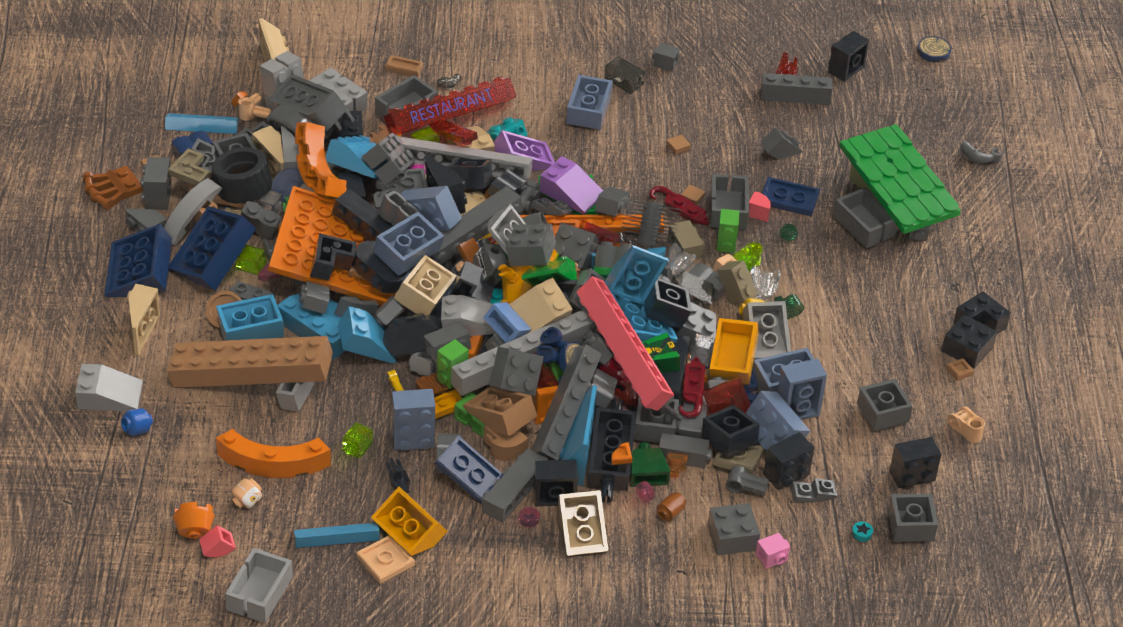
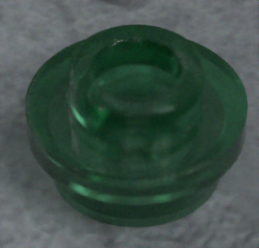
M785 224L780 229L779 234L783 239L790 241L797 238L798 230L793 224Z

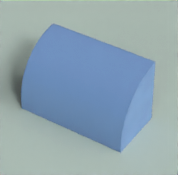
M507 302L494 303L483 317L505 343L524 336L531 331V328Z

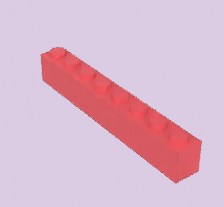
M592 276L577 291L580 297L579 301L588 310V316L597 325V331L605 338V344L614 353V359L622 366V372L631 381L632 389L639 394L642 405L648 409L651 408L658 411L674 394L605 282Z

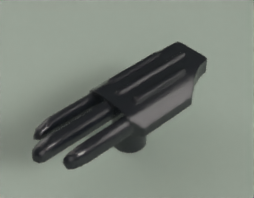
M390 458L394 473L389 462H386V466L394 488L400 487L406 493H410V479L406 470L403 469L399 459L396 460V466L393 458Z

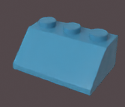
M273 294L216 306L224 341L284 337L283 318Z

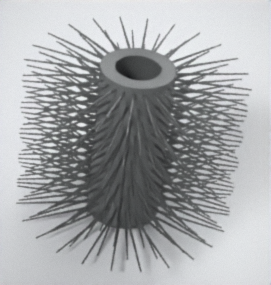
M630 200L643 203L644 206L626 203L644 208L642 210L626 207L643 211V214L630 212L642 215V218L625 215L642 219L641 221L625 219L641 223V225L625 223L640 226V229L630 228L639 230V233L625 231L639 234L638 237L630 236L638 238V241L626 240L653 247L662 246L657 245L656 242L667 243L657 241V238L672 240L657 237L658 234L672 236L658 233L659 230L672 232L659 229V226L676 229L660 225V223L676 225L660 221L661 219L677 221L661 217V215L677 217L662 214V211L676 214L681 213L663 210V207L676 210L681 209L649 201Z

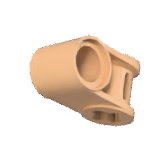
M963 406L959 412L948 415L947 421L950 427L965 437L967 441L977 443L982 440L985 422L968 407Z

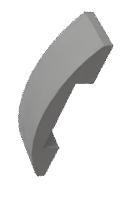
M209 178L200 182L180 201L165 224L164 229L171 236L172 245L176 246L187 231L184 228L205 202L209 201L211 203L222 189Z

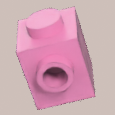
M780 533L757 541L756 556L766 569L775 565H781L788 560L790 545L786 539H783Z

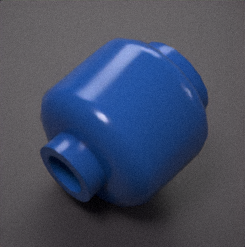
M143 408L128 410L121 418V427L130 436L146 434L153 423L151 414H148Z

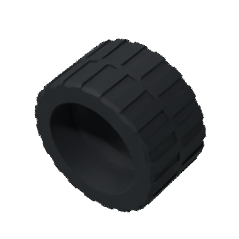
M251 147L235 148L221 154L212 164L215 183L222 188L218 195L228 203L245 204L247 201L253 202L265 196L271 189L272 179L267 157L259 149Z

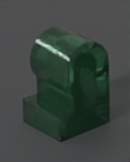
M796 294L788 295L786 298H782L781 295L774 297V302L785 301L787 319L800 315L804 310V305Z

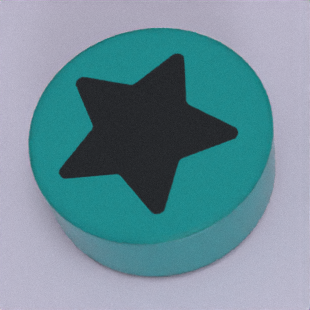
M860 521L854 524L852 536L856 540L866 542L872 538L873 527L869 523Z

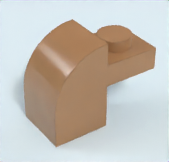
M486 425L484 426L483 439L488 446H491L490 455L493 458L502 461L515 460L519 454L522 455L528 448L529 438L519 429L515 434L506 436L494 432Z

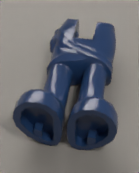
M549 327L541 334L540 342L546 345H539L536 353L539 356H544L543 363L550 364L556 362L560 366V350L569 342L561 340L562 332L556 327ZM550 346H553V347L557 348V349H558V353L556 352V350H555L554 348H552V347H550Z

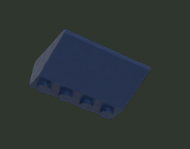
M208 206L169 264L168 269L202 287L216 291L237 257L241 254L248 240L251 239L256 228L241 215Z
M161 224L111 243L104 292L106 297H127L135 284L157 288L158 294L166 291L172 238Z

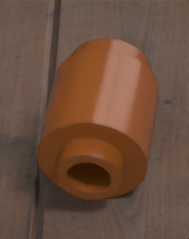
M678 492L671 493L657 505L658 516L662 520L672 521L684 510L686 499Z

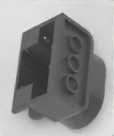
M293 74L272 95L271 99L276 107L267 116L269 126H272L280 135L281 126H285L295 137L297 122H309L325 126L324 140L333 131L340 132L342 130L340 123L344 119L351 122L355 121L334 90Z

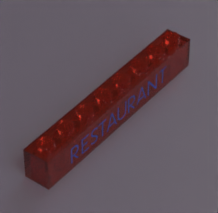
M503 76L493 79L492 83L484 81L475 88L474 85L463 88L464 91L459 92V89L451 91L448 96L440 94L431 101L429 98L419 101L417 105H414V103L404 105V109L399 110V107L388 110L389 114L383 116L389 134L393 132L394 135H399L509 102L517 97L511 78L503 79Z

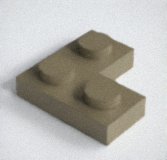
M188 148L168 169V175L197 186L200 182L210 177V171L198 167L204 160V154Z

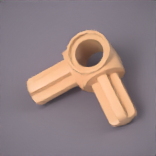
M255 93L251 97H243L238 101L239 118L241 120L249 121L256 116L267 119L272 110L258 106L262 99L259 93Z

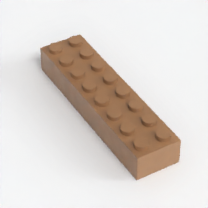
M327 336L182 342L175 344L167 373L173 388L326 381L333 352Z

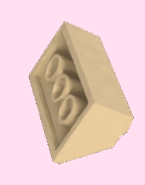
M259 18V42L264 61L275 60L276 56L289 51V48L285 47V36L281 35L280 29L263 18Z

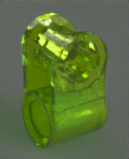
M751 242L740 251L734 253L732 257L737 261L744 260L750 272L761 264L762 259L760 255L763 252V246L757 242Z

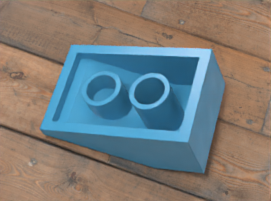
M633 245L614 264L606 278L607 287L612 294L643 305L669 260L666 257Z
M349 306L339 320L342 349L395 364L397 362L396 356L391 354L383 343V335L386 328L380 325L367 311Z

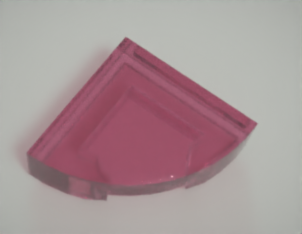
M266 263L258 274V280L268 281L271 278H280L282 275L268 271L269 264Z

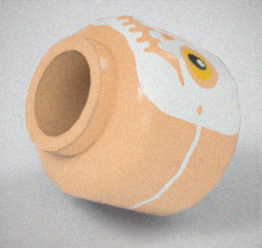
M244 478L232 489L231 493L234 496L232 501L240 509L243 506L250 509L261 499L262 488L252 478L249 480Z

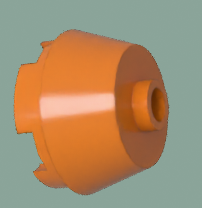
M197 502L180 504V509L175 508V514L173 515L179 535L191 539L203 537L207 534L215 518L211 505L206 504L205 507L197 506Z

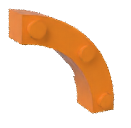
M297 122L295 144L298 145L299 155H296V160L303 181L315 193L334 198L340 197L346 192L347 181L337 178L327 164L324 152L325 126L309 122Z
M234 429L216 437L217 455L231 466L241 467L245 469V472L269 478L296 477V474L306 472L312 474L331 466V449L319 437L293 446L259 444L241 436Z

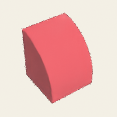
M754 192L749 201V217L768 222L771 204L765 195Z
M218 525L199 539L203 555L207 557H221L236 549L232 533Z

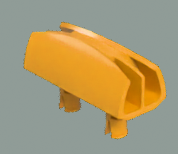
M505 264L499 266L498 270L502 273L498 275L502 276L503 301L501 303L507 302L510 304L534 287L522 280L521 277L532 266L508 267Z

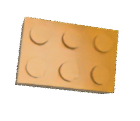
M719 318L709 368L710 379L722 377L723 380L738 379V384H750L759 335L758 322Z

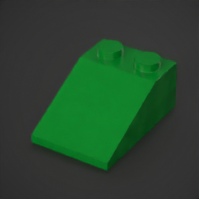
M559 257L556 261H549L547 265L530 267L521 277L522 280L534 287L539 282L547 281L551 278L555 281L577 280L576 265L568 257Z

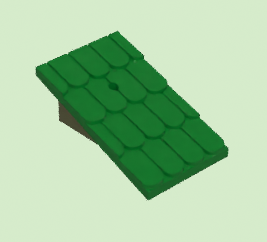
M897 124L840 141L839 147L851 162L849 180L861 189L866 188L882 204L903 234L960 216L961 209L958 203L948 193L945 185L928 167L926 160L914 148L913 142Z

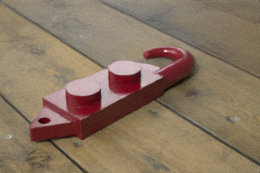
M655 186L649 191V196L653 200L656 199L654 196L656 192L666 195L665 205L681 209L670 210L681 213L678 215L685 220H690L693 225L696 223L709 225L706 210L681 194H676L664 186Z
M697 356L689 364H686L683 392L684 400L693 403L694 410L686 412L682 409V406H678L680 414L687 418H694L702 411L706 365H703Z

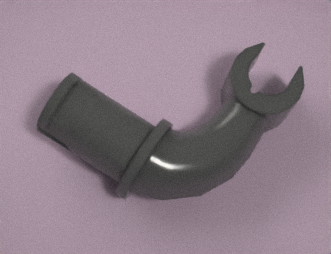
M964 141L959 148L968 157L969 161L979 164L999 163L1003 152L997 154L999 148H993L989 154L980 153V150L972 147L968 141Z

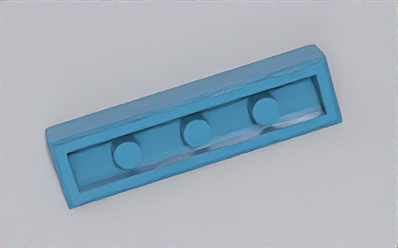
M171 113L165 117L166 130L236 134L239 124L238 117Z
M377 523L294 530L296 548L378 541L379 527Z

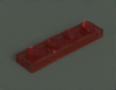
M447 120L429 125L431 132L462 145L472 144V141L478 139L477 132Z

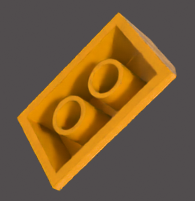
M400 487L390 495L371 517L411 556L434 547L448 532Z

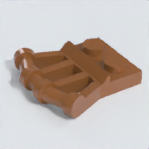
M127 165L115 170L109 169L106 173L101 174L85 172L82 176L85 182V192L90 194L93 202L100 203L106 210L111 209L121 200L140 194L143 191L141 183Z

